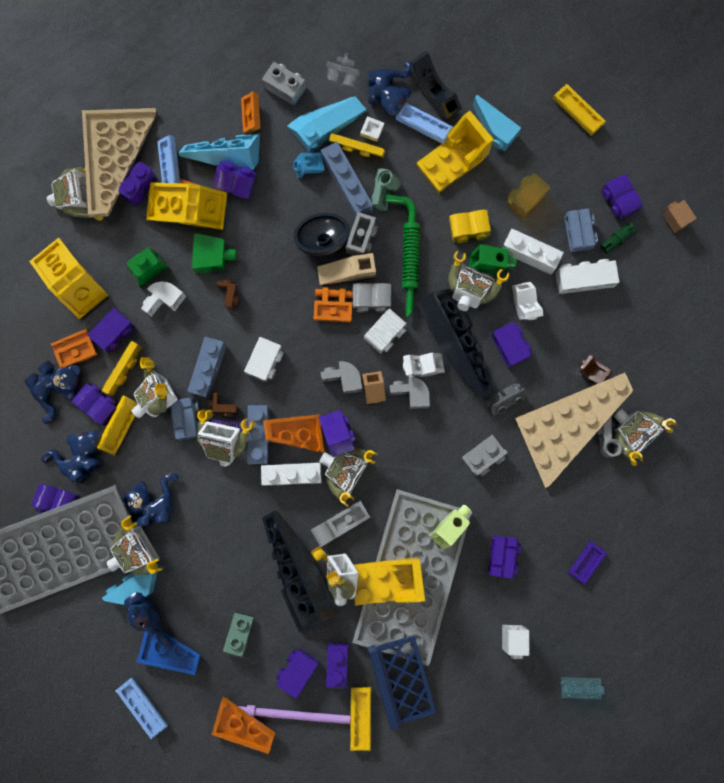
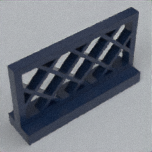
M414 635L380 646L372 645L367 647L391 730L399 728L398 725L436 713ZM412 642L413 649L410 655L400 651L404 644ZM391 649L395 653L391 661L383 658L381 651ZM398 654L408 658L403 668L394 664ZM411 660L419 666L415 674L406 670ZM392 666L400 670L396 680L388 677V672ZM404 673L413 677L408 687L399 683ZM416 679L424 684L420 693L411 689ZM397 685L406 690L401 699L393 695ZM409 692L418 696L413 706L405 702ZM421 699L429 702V709L422 711L417 708ZM402 705L411 709L408 716L400 718L399 710Z

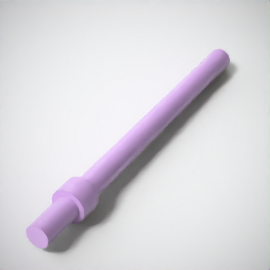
M247 705V707L238 706L252 717L259 716L350 724L351 717L347 715L256 708L255 705Z

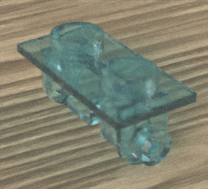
M561 677V698L601 699V694L604 695L605 690L604 686H601V678Z

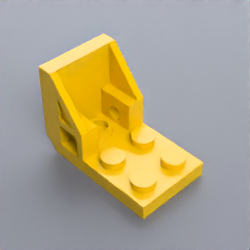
M468 111L448 133L445 143L418 161L416 166L439 194L481 163L488 156L494 139L473 113Z
M150 182L146 220L223 230L227 192L194 184Z
M57 238L29 261L48 289L78 319H81L108 296L107 292L78 262L60 238Z
M418 557L354 564L358 571L356 595L354 597L355 606L389 601H425L421 564Z

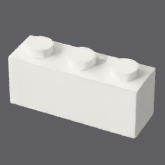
M511 229L502 247L508 250L509 256L550 275L557 268L564 253L514 229Z
M602 259L597 261L598 263L592 264L590 261L579 263L577 266H572V264L561 265L555 273L559 294L615 287L619 283L616 260Z
M321 463L261 465L262 485L322 483Z

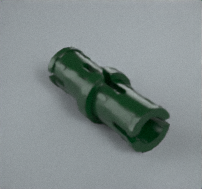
M628 223L620 231H615L612 237L600 244V249L602 250L608 246L603 251V253L608 254L618 245L624 244L627 238L636 233V227L628 231L634 226L632 223Z

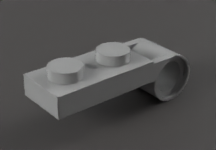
M611 415L596 432L600 439V453L606 458L618 456L622 452L621 443L616 439H612ZM609 443L614 446L613 454L607 450Z
M361 501L311 529V532L319 546L322 547L369 519L370 516Z

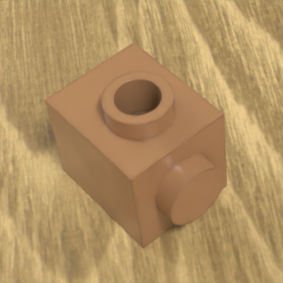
M685 200L677 203V201L666 207L667 211L663 214V217L674 233L689 226L697 219Z
M382 372L362 374L367 404L386 401Z

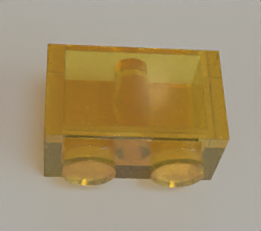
M535 173L530 177L526 176L520 182L521 187L518 190L514 189L507 197L509 199L507 206L522 219L530 213L551 188Z

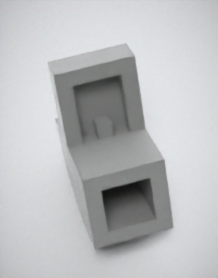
M339 361L340 369L336 370V367L325 368L324 372H321L322 382L341 380L343 394L362 392L359 371L348 362Z
M409 376L408 384H405L404 381L393 382V385L389 386L390 395L409 394V409L429 408V391L426 384L419 378Z

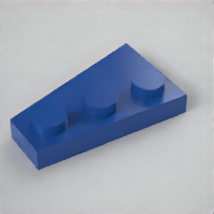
M147 631L144 632L137 663L196 675L201 654L165 632V636L172 640L171 647L163 646L157 639L155 632L153 636H150Z

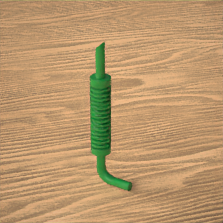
M385 195V202L405 205L409 212L408 222L404 224L402 289L407 290V317L414 309V290L419 289L420 224L416 223V206L411 199L405 196Z

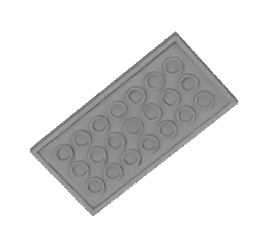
M117 485L0 529V614L111 571L107 566V561L114 557L111 552V548L114 546L113 541L122 526L121 521L130 516Z
M396 489L376 562L418 557L421 564L425 601H389L363 605L352 643L365 647L372 645L380 646L414 635L422 664L429 666L467 528L452 546L444 550L429 535L450 512L455 509L458 511L459 507ZM412 642L404 644L400 651L410 655L413 649ZM391 649L381 651L391 655H394L395 651ZM398 654V657H401V658H404V659H408V658L404 657L403 655Z

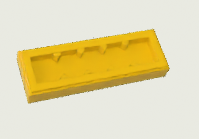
M568 84L562 87L552 98L591 136L606 122Z
M336 134L330 135L329 141L331 143L338 142L342 146V150L352 152L354 149L360 151L359 154L365 157H370L371 154L384 158L385 150L383 148Z
M133 341L130 342L104 385L103 392L114 396L118 387L124 384L127 372L136 364V357L142 349L141 346Z
M124 395L122 396L97 444L98 449L115 456L135 418L132 409L138 404L136 401Z
M351 687L350 751H371V687Z

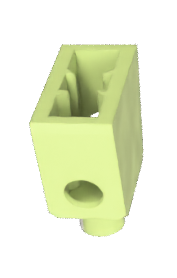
M463 505L458 511L456 509L453 510L429 537L443 550L452 546L470 524L467 518L472 514V511L466 505Z

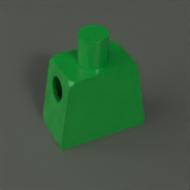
M194 233L192 269L195 273L225 270L226 260L236 261L237 250L227 249L224 239Z
M480 244L470 254L469 267L485 274H497L501 269H503L502 272L507 268L515 269L516 258L508 257L507 249Z
M149 247L136 254L135 257L126 263L129 273L140 288L169 268L159 252Z

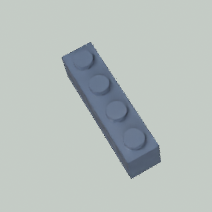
M338 142L322 149V160L355 219L358 212L366 215L373 212V204Z

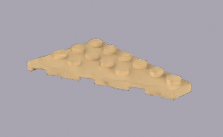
M156 108L82 111L89 217H107L110 215L119 196V187L127 178L156 117Z
M626 373L515 418L545 488L552 484L633 392Z

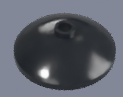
M333 213L312 215L304 219L294 231V241L297 248L306 254L314 256H324L336 252L346 244L350 236L348 222L343 217Z

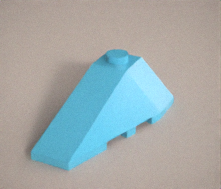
M354 96L303 114L287 125V128L308 153H313L330 139L331 134L339 133L364 114L367 109Z
M244 134L237 135L235 140L225 141V138H221L212 144H209L208 141L188 144L179 151V156L217 166L221 161H231L238 167H248L253 170L259 162L260 135Z

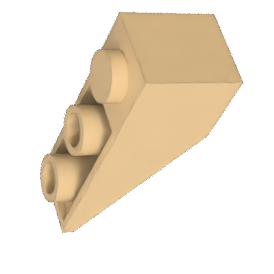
M373 253L352 256L317 267L320 286L376 277Z

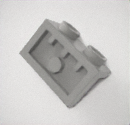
M491 435L461 458L474 476L480 474L482 477L491 470L489 466L493 463L498 465L506 459L504 455L508 452Z

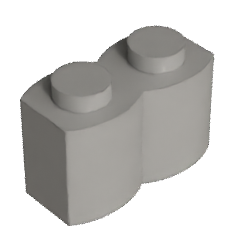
M353 284V309H357V312L361 313L368 312V309H376V312L384 313L387 309H391V284Z

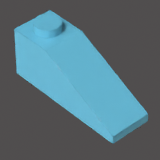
M476 95L473 107L483 127L494 139L492 144L497 149H502L505 152L519 135L521 127L480 96Z

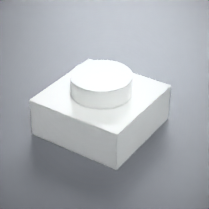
M367 117L360 136L378 142L384 123Z

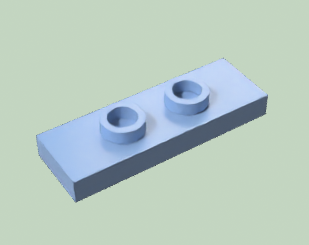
M406 102L396 115V120L442 144L445 143L448 133L453 129L452 126Z
M169 135L157 141L162 183H180L175 137Z
M134 677L115 690L150 739H153L168 726L166 720Z

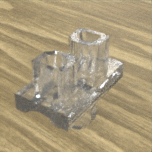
M345 53L344 58L337 56L336 62L342 63V65L327 61V79L337 82L339 73L345 74L343 84L353 87L356 79L360 78L361 72L347 67L348 65L353 67L355 65V61L349 59V53Z

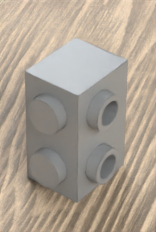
M273 62L262 78L265 89L294 106L306 89L304 78L298 73H292L283 64L279 65Z
M360 212L357 213L346 245L347 254L357 256L370 253L372 247L370 240L372 236L375 237L378 229L375 217Z

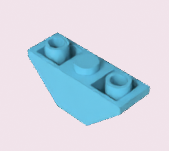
M157 572L148 575L129 574L122 579L124 583L120 586L115 584L106 590L107 595L102 597V599L106 602L124 605V600L135 592L142 593L144 598L153 593Z

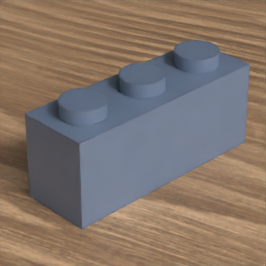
M204 337L187 390L190 394L210 400L226 349L223 341Z
M248 405V426L250 427V423L255 420L256 425L248 432L247 464L269 465L270 441H266L263 421L270 420V408L268 405Z

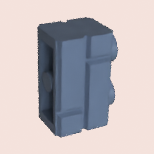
M589 208L568 211L564 219L570 252L592 250L598 242L597 233L593 231L595 224L594 215L590 213Z
M192 397L177 400L170 406L175 440L181 441L197 438L198 425L201 424V421L197 418V413L200 411L199 402H195V399Z

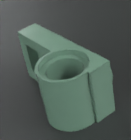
M378 169L375 178L372 204L379 211H387L388 202H385V195L396 192L401 185L400 179L388 169Z
M234 613L223 649L224 654L240 658L244 657L254 617Z

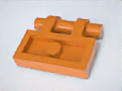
M325 287L323 289H315V296L322 297V301H314V321L351 323L352 302H345V298H353V291H347L344 288H340V290H329V288ZM328 297H337L339 302L328 301Z

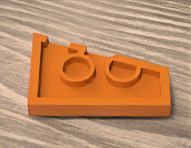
M319 414L263 421L266 441L324 453Z
M223 696L212 735L269 754L275 732Z

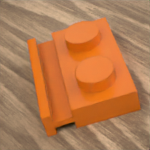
M87 329L51 343L59 367L76 365L98 355L92 339L88 336L89 331Z

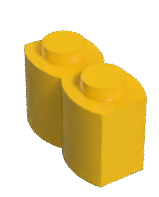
M487 210L458 213L449 217L452 240L457 241V243L467 242L470 238L483 240L490 235L491 230Z

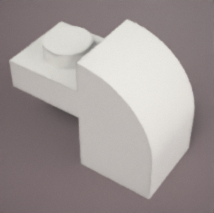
M157 282L147 288L152 295L144 300L141 309L151 317L162 303H165L175 311L186 296L171 283Z
M531 282L512 285L515 308L519 319L535 320L537 317L543 316V308L537 302L535 286Z
M432 352L421 356H403V369L408 376L417 378L445 372L442 354Z

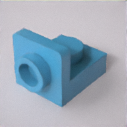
M300 153L293 163L298 178H302L305 173H322L325 170L321 153Z

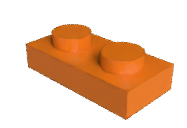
M253 91L241 98L243 133L251 134L260 129L258 93Z

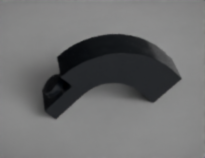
M425 51L410 61L415 72L413 77L420 91L435 111L448 119L462 109L457 94L449 90L437 75L428 52Z

